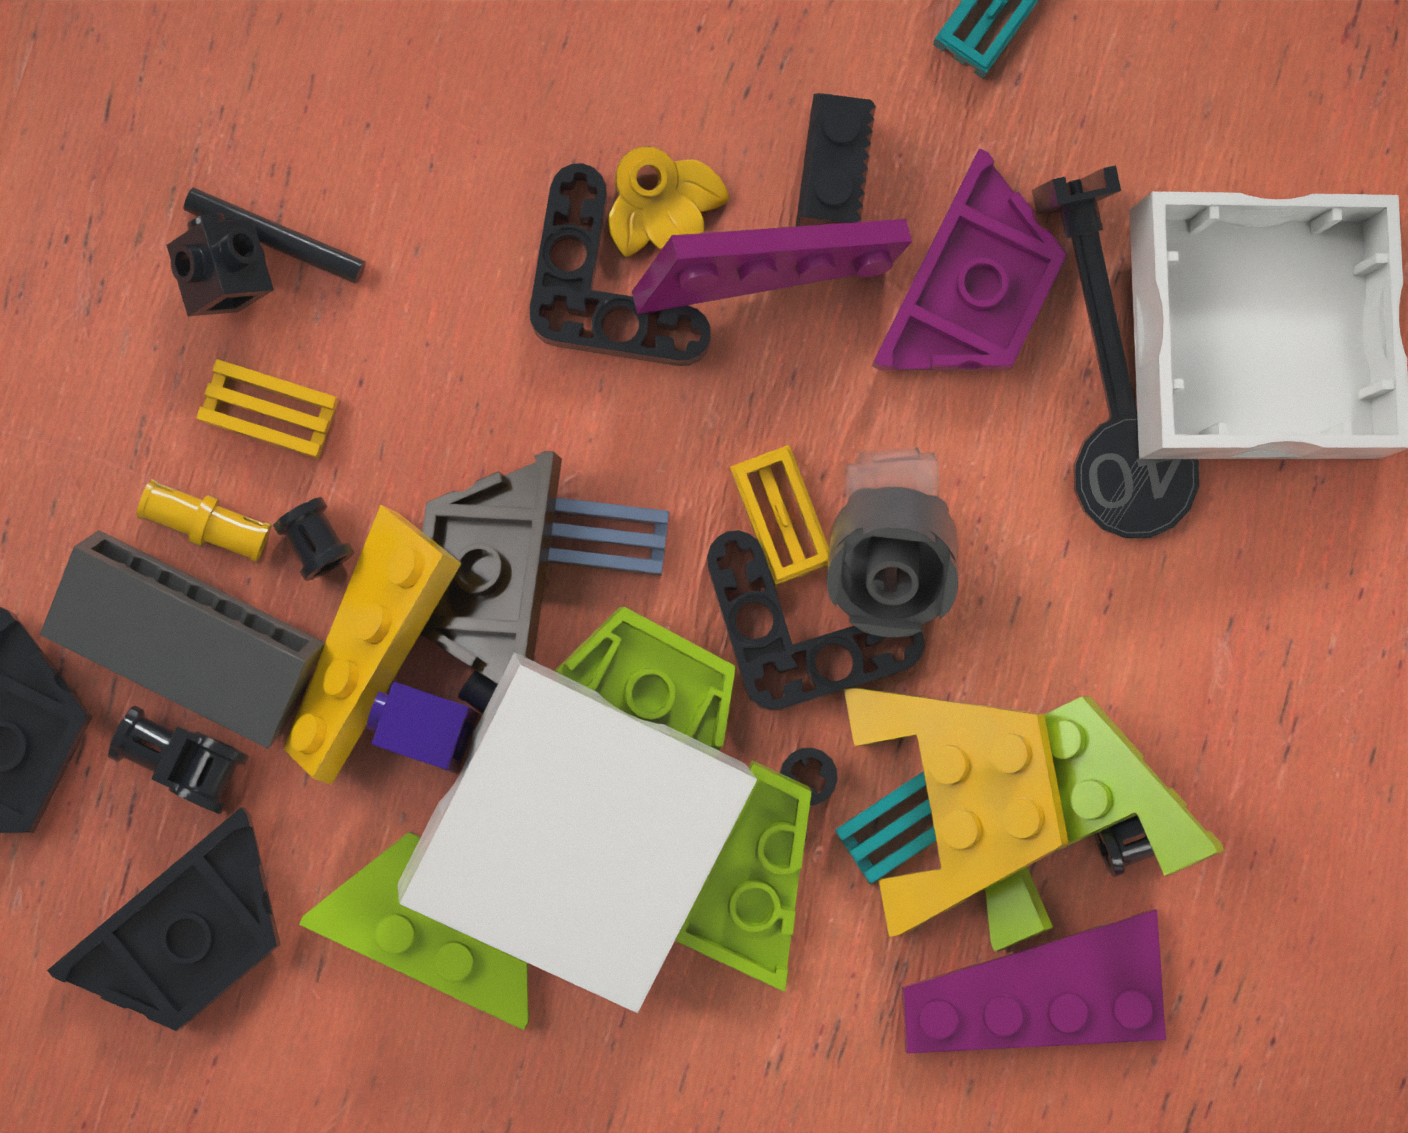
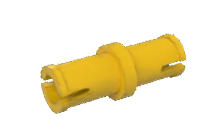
M153 479L147 483L136 512L137 518L147 519L189 535L188 541L192 544L202 547L205 542L250 558L251 561L256 563L264 551L272 527L267 522L262 523L220 507V500L206 495L202 500L162 485Z

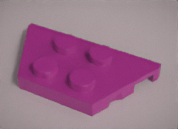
M980 148L978 149L873 361L872 367L878 370H1010L1067 253L1051 232L1039 225L1034 218L1033 209L1019 192L1014 193L993 166L995 161L988 152Z

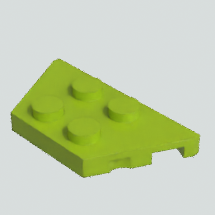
M412 832L404 835L303 915L299 925L515 1027L525 1030L530 1020L527 962L399 903L397 883L421 838Z

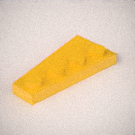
M383 505L379 506L283 747V750L312 778L330 785L334 782L365 729L377 694L379 692L386 693L461 565V562L401 514Z

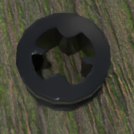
M801 748L788 756L782 763L779 773L798 781L790 773L792 766L800 760L804 767L807 765V759L819 762L822 766L819 769L818 775L826 783L824 788L817 794L814 788H810L812 791L810 806L816 805L826 800L833 793L838 780L837 768L833 760L825 752L815 748Z

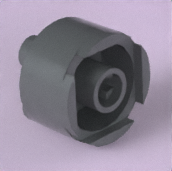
M904 487L861 488L849 496L847 504L838 513L830 533L827 589L835 607L838 604L850 616L849 622L859 630L881 637H906L922 631L923 624L931 621L939 614L940 620L951 609L958 591V534L954 521L949 514V508L941 498Z

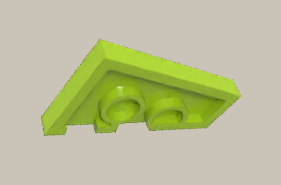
M751 760L748 768L755 775L757 781L675 941L785 992L791 935H793L796 914L795 905L800 869H802L812 791L810 787Z

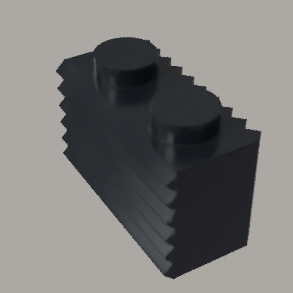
M824 93L813 94L796 227L861 222L862 203L868 171L867 165L870 157V141L873 133V117L876 109L875 104L870 99Z

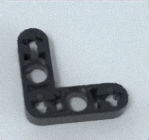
M577 163L561 168L554 176L550 186L530 304V321L536 336L544 343L555 347L668 365L689 366L700 361L708 351L711 333L706 316L697 308L687 305L637 314L633 296L593 290L607 206L606 184L602 175L592 166ZM576 180L586 181L588 192L596 195L595 199L584 200L580 215L581 225L593 224L591 231H587L574 224L555 226L557 218L569 223L571 214L570 199L568 196L563 195L562 191L573 190ZM564 239L579 241L587 251L584 264L574 271L560 270L551 261L553 247ZM556 301L566 302L568 313L587 317L585 305H598L592 317L594 337H581L585 330L584 323L572 321L564 322L561 331H552L549 319L541 317L542 311H552ZM624 309L636 316L639 328L631 340L615 342L604 334L602 324L610 312ZM648 314L660 315L657 320L658 329L676 330L679 321L686 320L691 322V332L701 335L699 341H690L688 343L686 351L675 350L674 339L661 335H655V348L643 347L649 334Z
M739 530L727 531L718 536L710 545L707 565L711 582L745 691L750 700L759 708L769 711L782 710L844 691V689L896 675L913 667L922 656L924 649L922 631L910 635L912 645L903 650V661L895 662L891 653L873 656L869 660L876 670L869 673L863 672V655L852 637L864 634L866 637L865 647L878 644L886 637L872 635L859 630L855 626H851L792 644L768 564L758 540L749 533ZM736 544L740 552H751L754 560L749 561L745 565L748 584L750 586L757 580H761L765 591L745 592L731 602L727 600L725 590H737L738 586L732 570H720L717 561L725 558V546ZM750 603H758L770 611L773 625L767 635L762 638L751 639L739 632L736 626V615L743 606ZM827 645H838L849 652L852 658V668L846 678L839 681H830L819 674L815 660L817 653ZM805 653L806 673L816 689L803 692L802 679L783 686L782 693L784 697L780 699H773L771 693L767 690L758 692L755 687V681L763 678V666L774 664L778 673L797 669L798 665L791 656Z

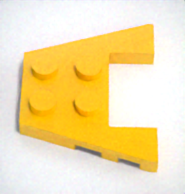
M862 687L844 689L854 746L917 736L941 862L940 869L879 879L889 937L908 933L920 924L942 912H946L983 889L1004 880L1069 844L1045 714L938 700L910 694H897Z

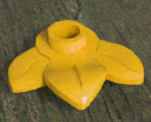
M651 146L635 148L626 153L616 167L615 185L619 196L608 214L609 233L614 244L625 257L637 253L649 241L662 250L672 235L704 233V219L701 212L716 209L729 201L726 186L709 166L699 160L692 159L673 162L667 153ZM643 166H650L657 172L658 182L651 190L641 188L637 182V173Z

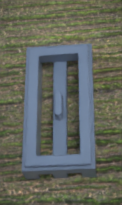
M565 498L556 499L555 513L652 524L655 525L654 534L554 523L553 520L548 556L549 563L662 576L669 511ZM552 537L652 548L651 559L551 548Z

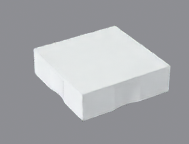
M1152 191L1129 210L1139 459H1382L1408 449L1407 356L1403 348L1399 326V303L1403 286L1399 195L1310 194L1292 199L1276 200L1253 197L1243 193Z
M514 652L472 735L468 757L460 775L447 794L438 802L397 883L399 903L638 1013L757 778L745 763L664 724H657L631 716L613 706L598 692Z

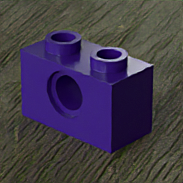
M393 681L389 694L383 692L377 694L368 717L366 729L375 732L371 743L374 746L458 774L478 713L468 706Z

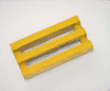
M216 359L212 370L214 372L212 381L207 384L204 393L206 399L203 407H199L196 416L198 421L319 460L339 402L337 397ZM231 379L321 408L319 417L225 388L227 381ZM220 402L232 404L313 430L311 441L217 412Z
M790 445L730 466V472L756 540H758L763 549L774 587L786 583L793 578L810 574V572L828 567L829 546ZM780 462L816 553L815 556L807 559L804 557L770 466ZM756 471L793 563L784 568L781 565L747 476Z

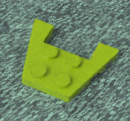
M619 607L554 670L598 692L613 706L631 716L657 724H664L718 751L724 745L736 666L626 607Z
M1081 696L1045 714L1069 844L1056 851L1138 815L1164 876L1173 875L1225 852L1217 837L1211 831H1206L1186 809L1188 805L1173 788H1168L1145 763V757L1091 696ZM1028 866L1004 880L985 888L990 941L994 952L1005 950L1053 928Z

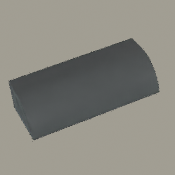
M100 530L74 546L40 632L41 636L267 749L277 739L295 710L325 645V642Z

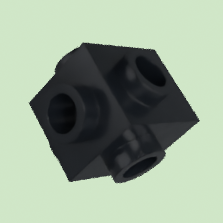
M222 213L203 215L188 222L189 230L166 245L171 259V270L178 282L188 317L239 312L274 290L265 262V254L260 245L253 219L226 220Z

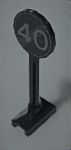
M1115 165L1102 168L1078 180L1066 182V177L1052 179L1033 189L1032 194L1036 213H1061L1066 238H1072L1109 412L1108 420L1099 424L1081 444L1073 465L1075 494L1083 512L1100 529L1123 538H1151L1173 528L1190 511L1199 489L1198 459H1139L1137 410L1098 232L1103 230L1097 201L1121 191Z

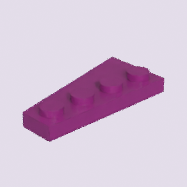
M906 219L672 235L634 287L632 295L637 314H643L853 275L863 278L874 277L889 271L893 267L895 260L912 243Z
M1157 910L1145 911L1126 919L1090 928L1055 941L1035 945L1000 958L977 963L903 986L905 1052L908 1054L1166 1040Z

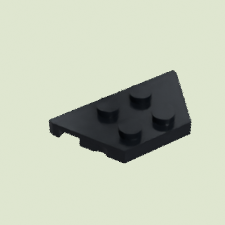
M0 607V833H34L92 716L15 613Z
M239 808L47 970L50 975L59 981L69 982L101 996V999L119 1007L139 1012L145 1015L147 1019L172 1030H181L281 945L251 814L246 808Z

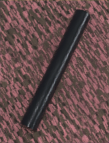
M193 187L185 199L184 211L198 217L212 213H222L226 220L253 219L261 244L354 284L358 283L363 274L366 261Z

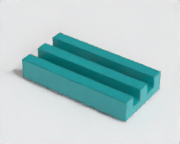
M962 0L935 37L933 45L942 51L947 49L954 54L953 59L962 65L967 63L975 69V74L984 79L1040 0H1022L984 55L975 49L1010 0H993L964 42L957 38L955 34L980 0Z
M924 771L834 830L869 884H872L936 841L933 825L875 865H872L867 857L868 854L930 814L929 798L861 844L853 836V833L926 785Z

